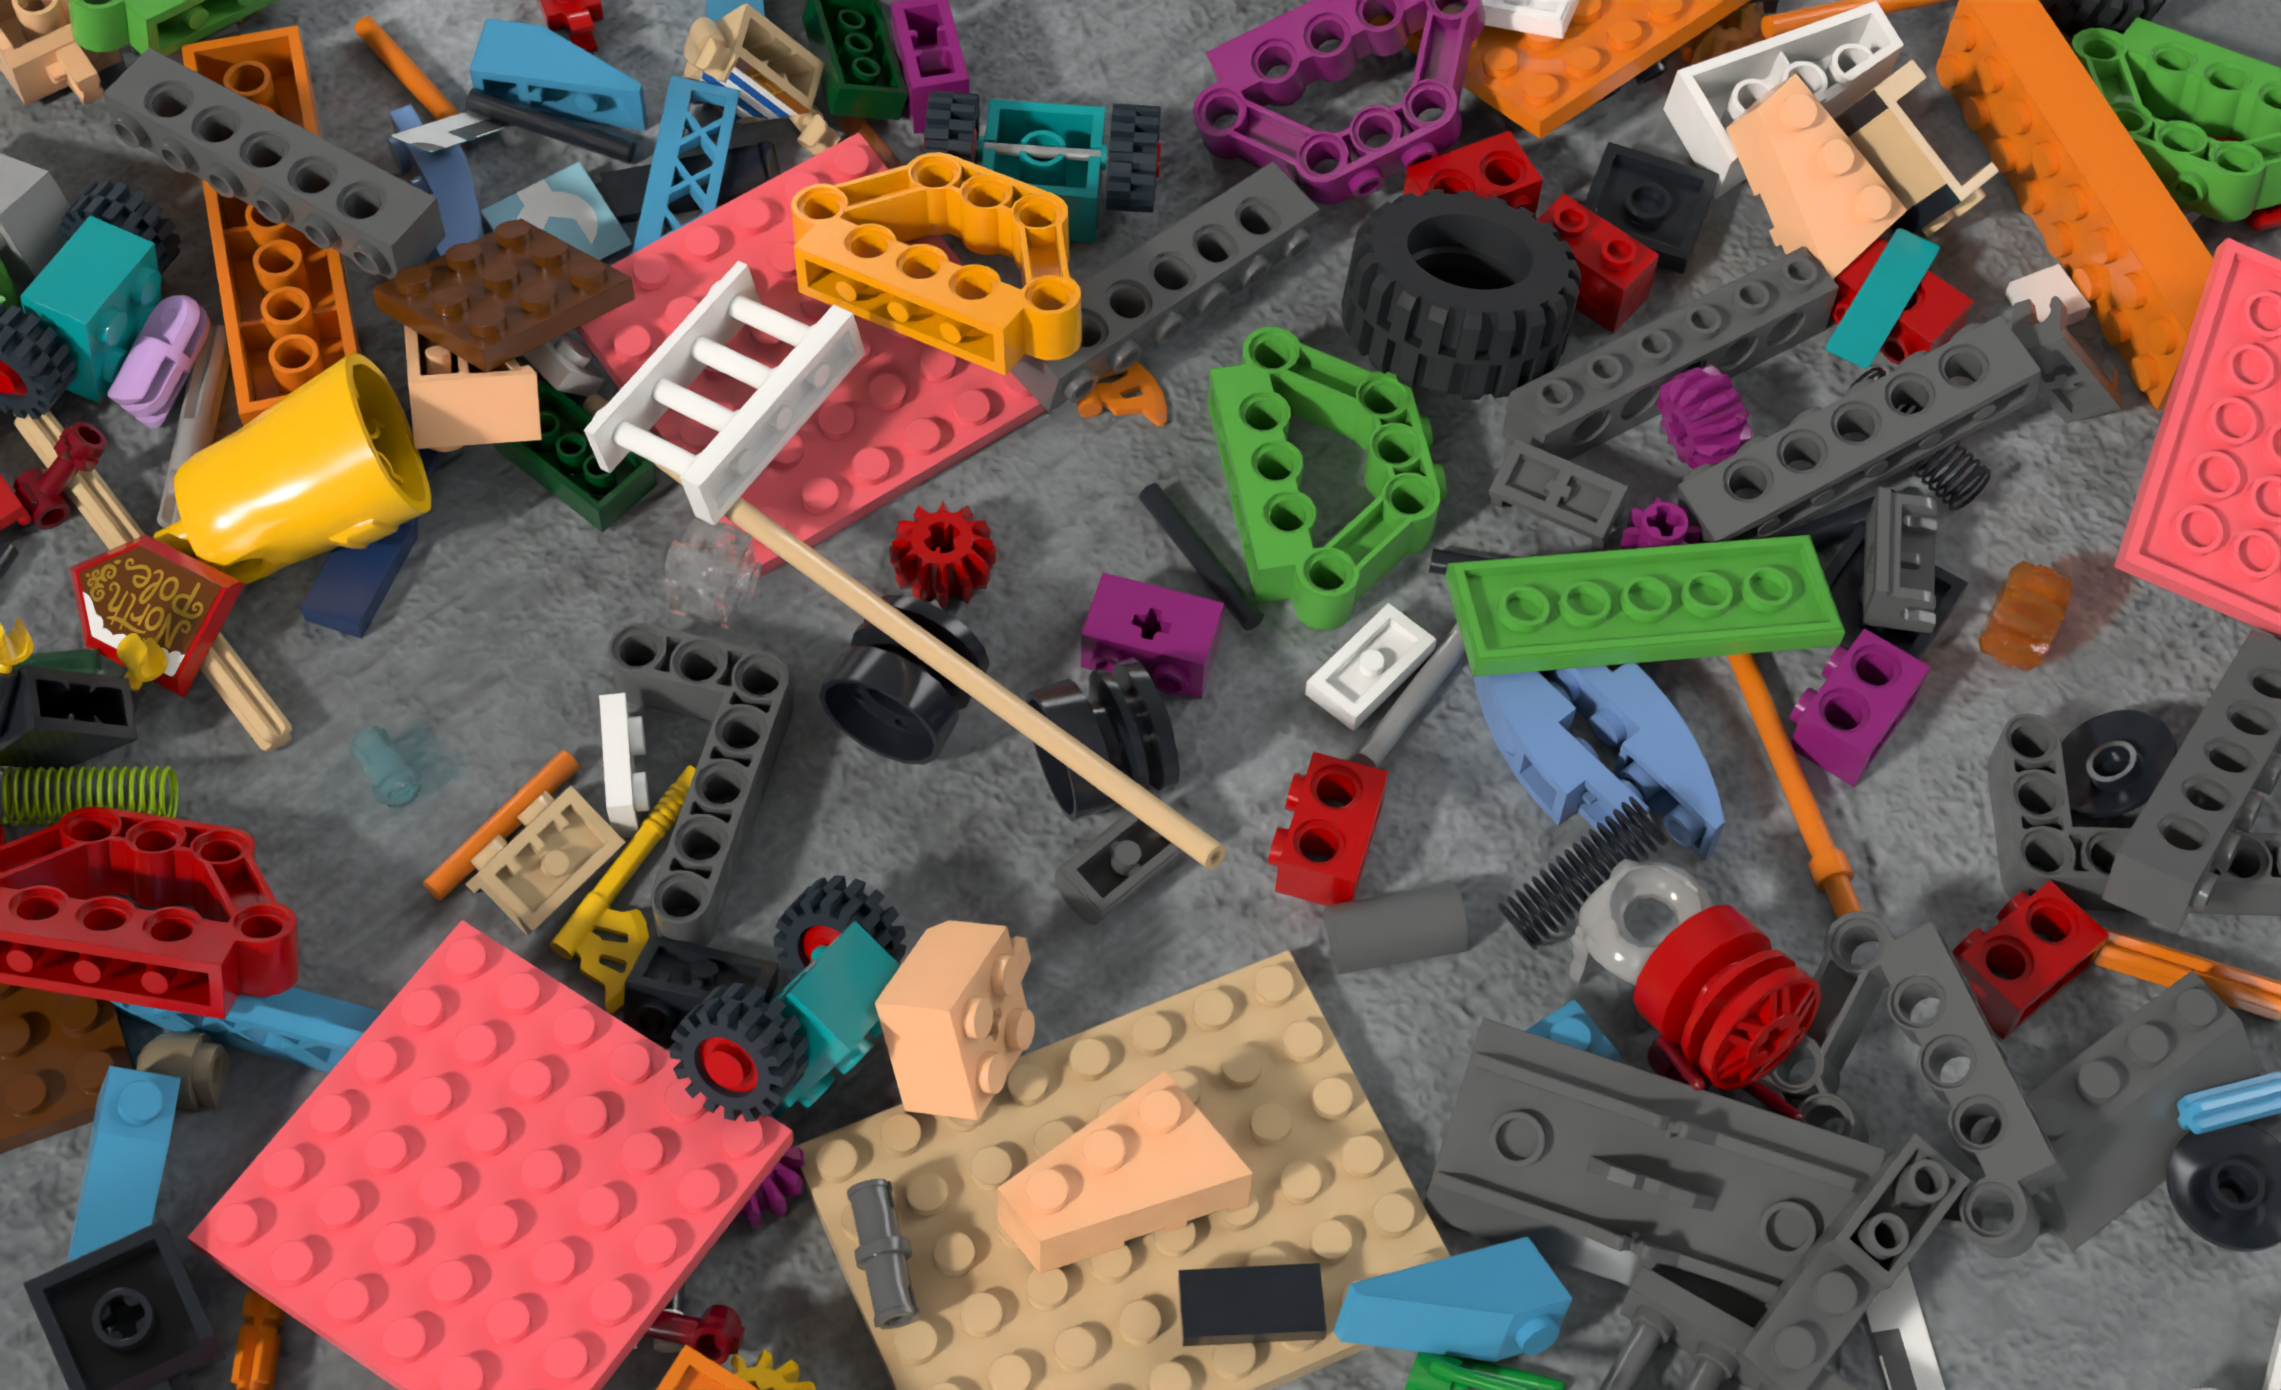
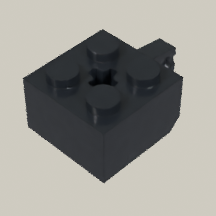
M163 1219L23 1283L69 1390H194L189 1376L227 1359L172 1234ZM124 1305H128L134 1313L145 1311V1317L136 1322L138 1333L127 1339L119 1331L110 1333L108 1331L109 1327L118 1322L115 1310Z

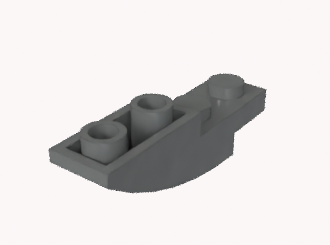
M1916 1133L1910 1135L1864 1184L1859 1192L1856 1193L1789 1273L1765 1304L1768 1311L1733 1357L1771 1390H1807L1878 1293L1891 1288L1969 1183L1970 1179Z

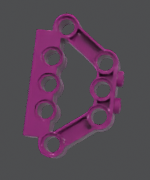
M1311 0L1205 52L1217 82L1200 92L1194 101L1192 112L1204 146L1211 154L1219 158L1232 159L1238 157L1260 168L1274 162L1293 183L1303 187V190L1310 199L1321 204H1334L1351 196L1364 197L1374 193L1383 186L1386 179L1407 170L1409 166L1437 157L1439 153L1454 145L1461 135L1462 119L1459 101L1472 41L1478 38L1485 24L1482 0ZM1454 2L1467 5L1460 13L1446 14L1442 12L1444 7ZM1388 14L1394 16V19L1387 25L1381 27L1370 25L1371 20L1379 15ZM1424 28L1412 85L1403 96V101L1389 108L1380 105L1365 107L1356 113L1350 123V127L1336 134L1328 131H1315L1264 108L1268 104L1277 107L1294 104L1302 97L1306 91V86L1319 79L1333 82L1345 79L1354 71L1358 60L1372 53L1378 56L1395 54L1405 47L1410 34ZM1339 40L1342 42L1340 47L1334 51H1318L1320 45L1326 41ZM1286 65L1291 67L1282 77L1269 78L1266 76L1268 71L1275 66ZM1438 108L1445 111L1435 121L1423 122L1417 119L1427 109ZM1227 114L1238 116L1235 122L1228 127L1216 128L1213 126L1221 116ZM1377 134H1387L1392 137L1387 144L1379 148H1371L1365 145L1368 139ZM1332 159L1339 162L1338 166L1329 173L1319 174L1313 171L1315 166L1321 161Z

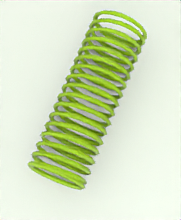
M169 765L164 768L163 772L158 766L152 771L148 766H145L142 772L137 766L131 771L127 766H124L121 771L114 766L110 772L105 766L100 771L93 766L89 772L84 766L79 771L72 766L68 772L63 766L58 771L52 766L47 771L42 766L37 771L31 766L26 771L20 766L16 771L10 766L6 770L0 766V771L3 774L1 799L4 811L3 819L1 820L0 818L1 826H6L9 823L15 827L19 823L23 826H27L30 823L34 826H38L40 823L44 826H48L51 823L53 825L57 824L58 821L54 820L56 813H58L60 820L67 814V811L68 813L72 812L70 800L72 772L75 777L76 792L73 811L82 808L81 778L83 772L86 781L84 808L93 807L91 795L93 772L96 777L95 807H103L102 780L104 771L107 781L105 807L114 809L113 777L114 773H116L117 802L115 809L125 810L123 783L126 771L128 797L125 811L131 810L132 812L140 813L142 810L144 814H151L152 809L153 815L160 816L162 814L163 817L171 816V818H175L177 814L178 782L174 769ZM9 771H10L11 777H12V805H11V787H10V780H9V776H8ZM30 771L33 777V805L31 813L28 804V778ZM51 771L54 777L55 791L52 812L50 809L49 802V780ZM146 771L148 774L149 782L147 810L145 804L144 791ZM19 772H21L23 780L21 812H19L17 801ZM41 772L43 774L44 780V800L42 811H40L38 799V784ZM62 772L65 780L63 811L61 810L59 791ZM135 773H137L138 778V801L136 809L134 801ZM157 773L159 778L158 807H156L155 780ZM167 774H169L170 794L166 814L165 783ZM46 812H47V815H48V818H49L48 821H44V817H45V815H46ZM25 813L28 819L27 821L22 820ZM35 813L37 814L38 818L37 822L33 820ZM14 814L17 818L16 822L12 820Z

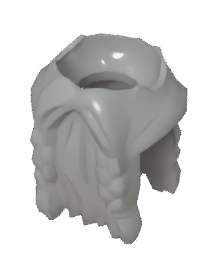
M1623 859L1613 868L1610 878L1601 884L1580 908L1578 926L1576 927L1575 934L1570 939L1574 955L1569 969L1570 977L1576 984L1581 986L1592 972L1594 966L1599 963L1610 973L1636 986L1637 978L1645 963L1660 944H1647L1639 941L1626 929L1637 911L1638 899L1653 898L1666 903L1675 913L1677 925L1679 926L1689 917L1713 906L1707 890L1683 868L1654 861L1640 863ZM1639 1013L1635 1027L1646 1031L1652 1025Z

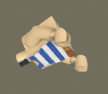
M747 3L716 22L707 17L698 18L693 22L684 45V56L687 59L683 78L740 90L734 122L748 124L771 119L791 120L801 132L797 141L814 156L838 144L841 136L827 125L821 111L814 104L825 63ZM691 100V103L695 105H701L704 103L700 101ZM711 104L722 113L724 112L723 106Z

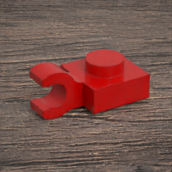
M537 0L549 30L555 32L566 29L571 43L588 53L598 51L592 30H595L593 22L604 19L600 0Z

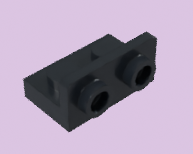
M650 935L625 981L623 1023L651 1041L672 1046L675 1040L671 1039L680 1022L707 993L710 994L718 986L724 984L725 988L728 989L733 983H744L746 996L756 986L766 991L764 1002L768 1004L778 983L779 963Z

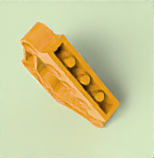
M933 152L917 156L908 165L835 185L827 183L813 184L804 187L791 200L798 291L802 294L829 305H837L856 316L1005 376L1024 354L1043 360H1060L1074 354L1082 344L1081 289L1077 282L1070 278L1068 262L1070 260L1068 206L1062 198L1053 193L951 154ZM949 233L962 238L965 247L974 253L981 255L1000 253L1013 258L1014 264L1020 269L1023 288L1019 289L1001 282L997 272L988 266L979 264L960 266L950 262L945 252L936 246L929 244H914L910 246L902 242L927 235H945Z

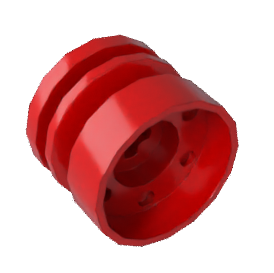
M1726 904L1711 906L1689 917L1665 937L1649 956L1640 972L1633 1000L1637 1011L1664 1038L1675 1044H1681L1684 1057L1690 1063L1700 1067L1702 1074L1714 1086L1728 1091L1743 1088L1764 1077L1792 1052L1804 1038L1817 1015L1821 1001V992L1817 981L1807 972L1796 967L1795 961L1787 954L1778 949L1772 950L1769 937L1739 910Z

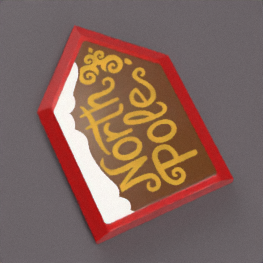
M143 535L69 567L85 647L126 667L116 653L120 641L131 633H136L144 643L149 637H152L165 653L168 663L165 672L152 681L183 697L188 692L245 583L147 535Z

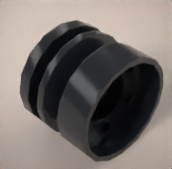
M884 595L880 597L985 674L987 673L990 662L985 647L974 633L953 615L927 601L907 595ZM864 618V622L857 627L853 634L852 648L841 653L821 686L819 698L824 711L841 731L861 746L882 757L904 764L925 765L934 761L939 756L959 718L958 711L968 706L972 696Z
M1131 657L1117 662L1113 666V676L1103 667L1093 670L1089 675L1090 702H1088L1078 685L1071 679L1031 691L1026 696V703L1146 790L1149 791V783L1155 789L1161 791L1175 786L1179 782L1180 767L1170 717L1151 677L1141 662ZM1033 742L1039 763L1054 799L1063 814L1070 821L1073 822L1110 809L1116 804L1113 799Z

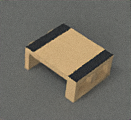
M1911 59L1835 117L1834 120L1907 209L1890 226L1893 233L1899 228L1912 234L1921 229L1929 237L1955 216H1961L1981 201L1986 194L1980 186L1999 172V170L1991 162L1959 184L1896 102L1927 78L1915 61Z

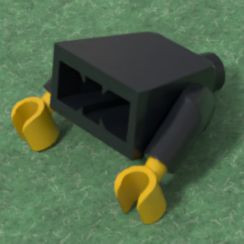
M20 617L16 618L14 628L8 635H5V630L0 622L1 767L20 766L22 768H29L31 766L34 769H38L42 766L45 770H48L51 766L56 770L61 766L69 768L138 740L134 715L146 693L141 686L143 682H149L158 678L165 672L168 664L165 653L152 637H149L144 643L136 633H131L120 641L116 653L128 669L124 677L28 665L15 670L13 665L25 661L31 655L34 643Z

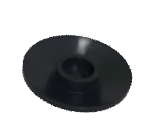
M2118 710L2096 716L2074 729L2061 742L2070 811L2085 817L2106 818L2125 814L2147 803L2177 754L2175 739L2167 725L2156 716L2146 712Z
M2245 1123L2199 1135L2192 1131L2187 1133L2172 1151L2166 1170L2168 1194L2173 1207L2182 1221L2204 1240L2232 1251L2255 1252L2266 1250L2281 1243V1143L2267 1132ZM2218 1188L2232 1190L2237 1195L2239 1203L2226 1199Z

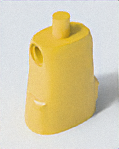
M352 353L288 394L238 431L195 453L180 466L173 477L174 493L181 519L155 532L154 539L190 557L196 555L198 561L245 584H249L286 566L339 546L365 549L368 544L397 532L399 525L429 512L431 509V492L419 450L414 447L413 433L405 412L387 378L367 357L359 353Z

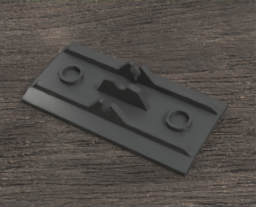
M1483 1017L1423 1205L1433 1220L1501 1243L1528 1236L1542 1257L1628 1286L1632 1285L1643 1265L1750 1327L1755 1328L1768 1311L1765 1304L1842 1209L1882 1166L1886 1149L1703 1089L1696 1091L1688 1084Z

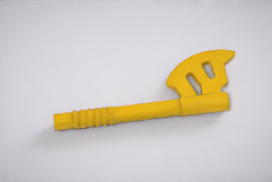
M688 765L675 783L670 785L668 791L663 794V798H660L652 812L647 815V819H644L641 823V827L592 892L586 895L550 943V947L565 959L571 960L574 955L579 957L581 961L580 973L605 988V1009L611 1014L624 1005L625 981L649 939L646 920L641 911L635 909L620 912L611 910L610 905L658 841L664 838L679 817L696 770L691 765ZM597 929L625 936L628 938V942L602 940L600 936L593 933V930ZM603 958L625 964V972L619 973L600 964L599 960Z

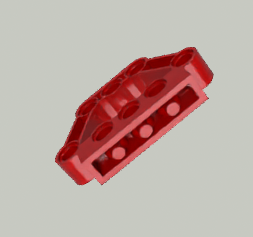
M86 807L65 814L55 825L0 846L1 984L225 1019L239 994L255 997L278 995L291 989L298 981L300 970L297 918L293 910L277 902L256 864L255 842L252 836L243 830L106 807ZM111 893L130 895L131 899L140 905L164 908L154 911L138 909L127 899L105 895ZM176 903L193 905L199 912L206 915L209 920L202 919L201 915L192 909L171 905Z

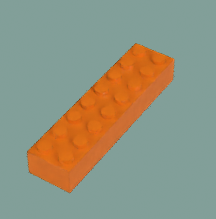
M1959 0L1935 70L1941 86L1950 91L1963 111L1967 126L1972 131H1976L1989 151L1991 162H1993L2000 173H2003L2016 193L2020 208L2025 214L2031 216L2044 236L2049 253L2053 257L2058 258L2072 282L2090 304L2091 311L2101 325L2104 338L2110 345L2115 346L2130 369L2131 378L2135 386L2145 392L2156 411L2165 409L2213 257L2040 1Z
M298 25L181 45L185 67L322 138L311 72ZM202 179L238 411L242 425L245 426L272 405L352 353L362 355L344 254L332 248L322 249L316 246L299 230L283 222L277 224L269 221L252 205L235 196L232 198L222 196L208 182Z

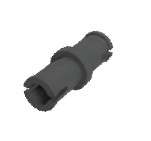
M871 1179L857 1183L847 1190V1197L851 1203L860 1245L855 1250L854 1256L857 1268L865 1270L875 1315V1327L894 1329L909 1325L920 1318V1311L916 1306L907 1260L912 1257L910 1240L906 1237H901L892 1196L893 1188L891 1181Z

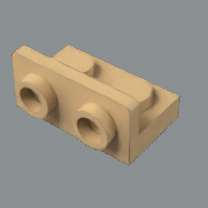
M571 785L556 799L547 791H544L517 817L526 826L517 836L507 843L499 834L470 861L479 871L465 885L473 893H476L481 888L527 936L625 843Z

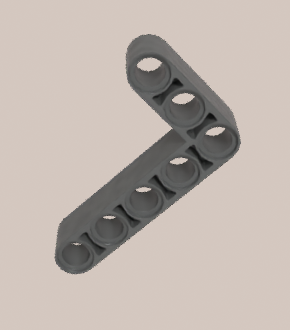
M633 623L623 626L616 631L609 642L608 652L618 693H625L627 701L636 705L713 722L654 882L650 899L659 937L705 947L715 935L792 717L793 698L790 672L786 662L780 656L769 651L647 623ZM640 661L650 662L640 667L631 666ZM700 675L711 676L709 679L702 681L691 680ZM761 689L773 690L765 695L752 694ZM742 742L754 743L753 746L746 749L733 748L734 745ZM722 796L736 798L726 804H715L712 802ZM702 851L717 853L712 858L706 860L691 858L696 853ZM682 907L697 909L690 916L683 918L670 915L676 909Z
M2026 713L2009 719L1988 759L1987 767L2000 877L2004 892L2010 899L2023 890L2029 896H2032L2051 880L2082 910L2128 911L2102 900L2110 874L2099 870L2095 865L2103 866L2111 872L2116 853L2131 828L2072 827L2061 739L2057 729L2049 720L2040 715ZM2017 751L2024 752L2025 754L2029 755L2031 758H2029V757H2024L2023 755L2019 754ZM2023 806L2034 809L2038 814L2029 812ZM2236 832L2242 836V840L2228 870L2235 872L2239 877L2230 874L2228 871L2223 872L2215 868L2213 873L2220 875V878L2206 910L2200 912L2192 908L2190 913L2281 916V833ZM2029 862L2042 866L2047 872L2037 870Z

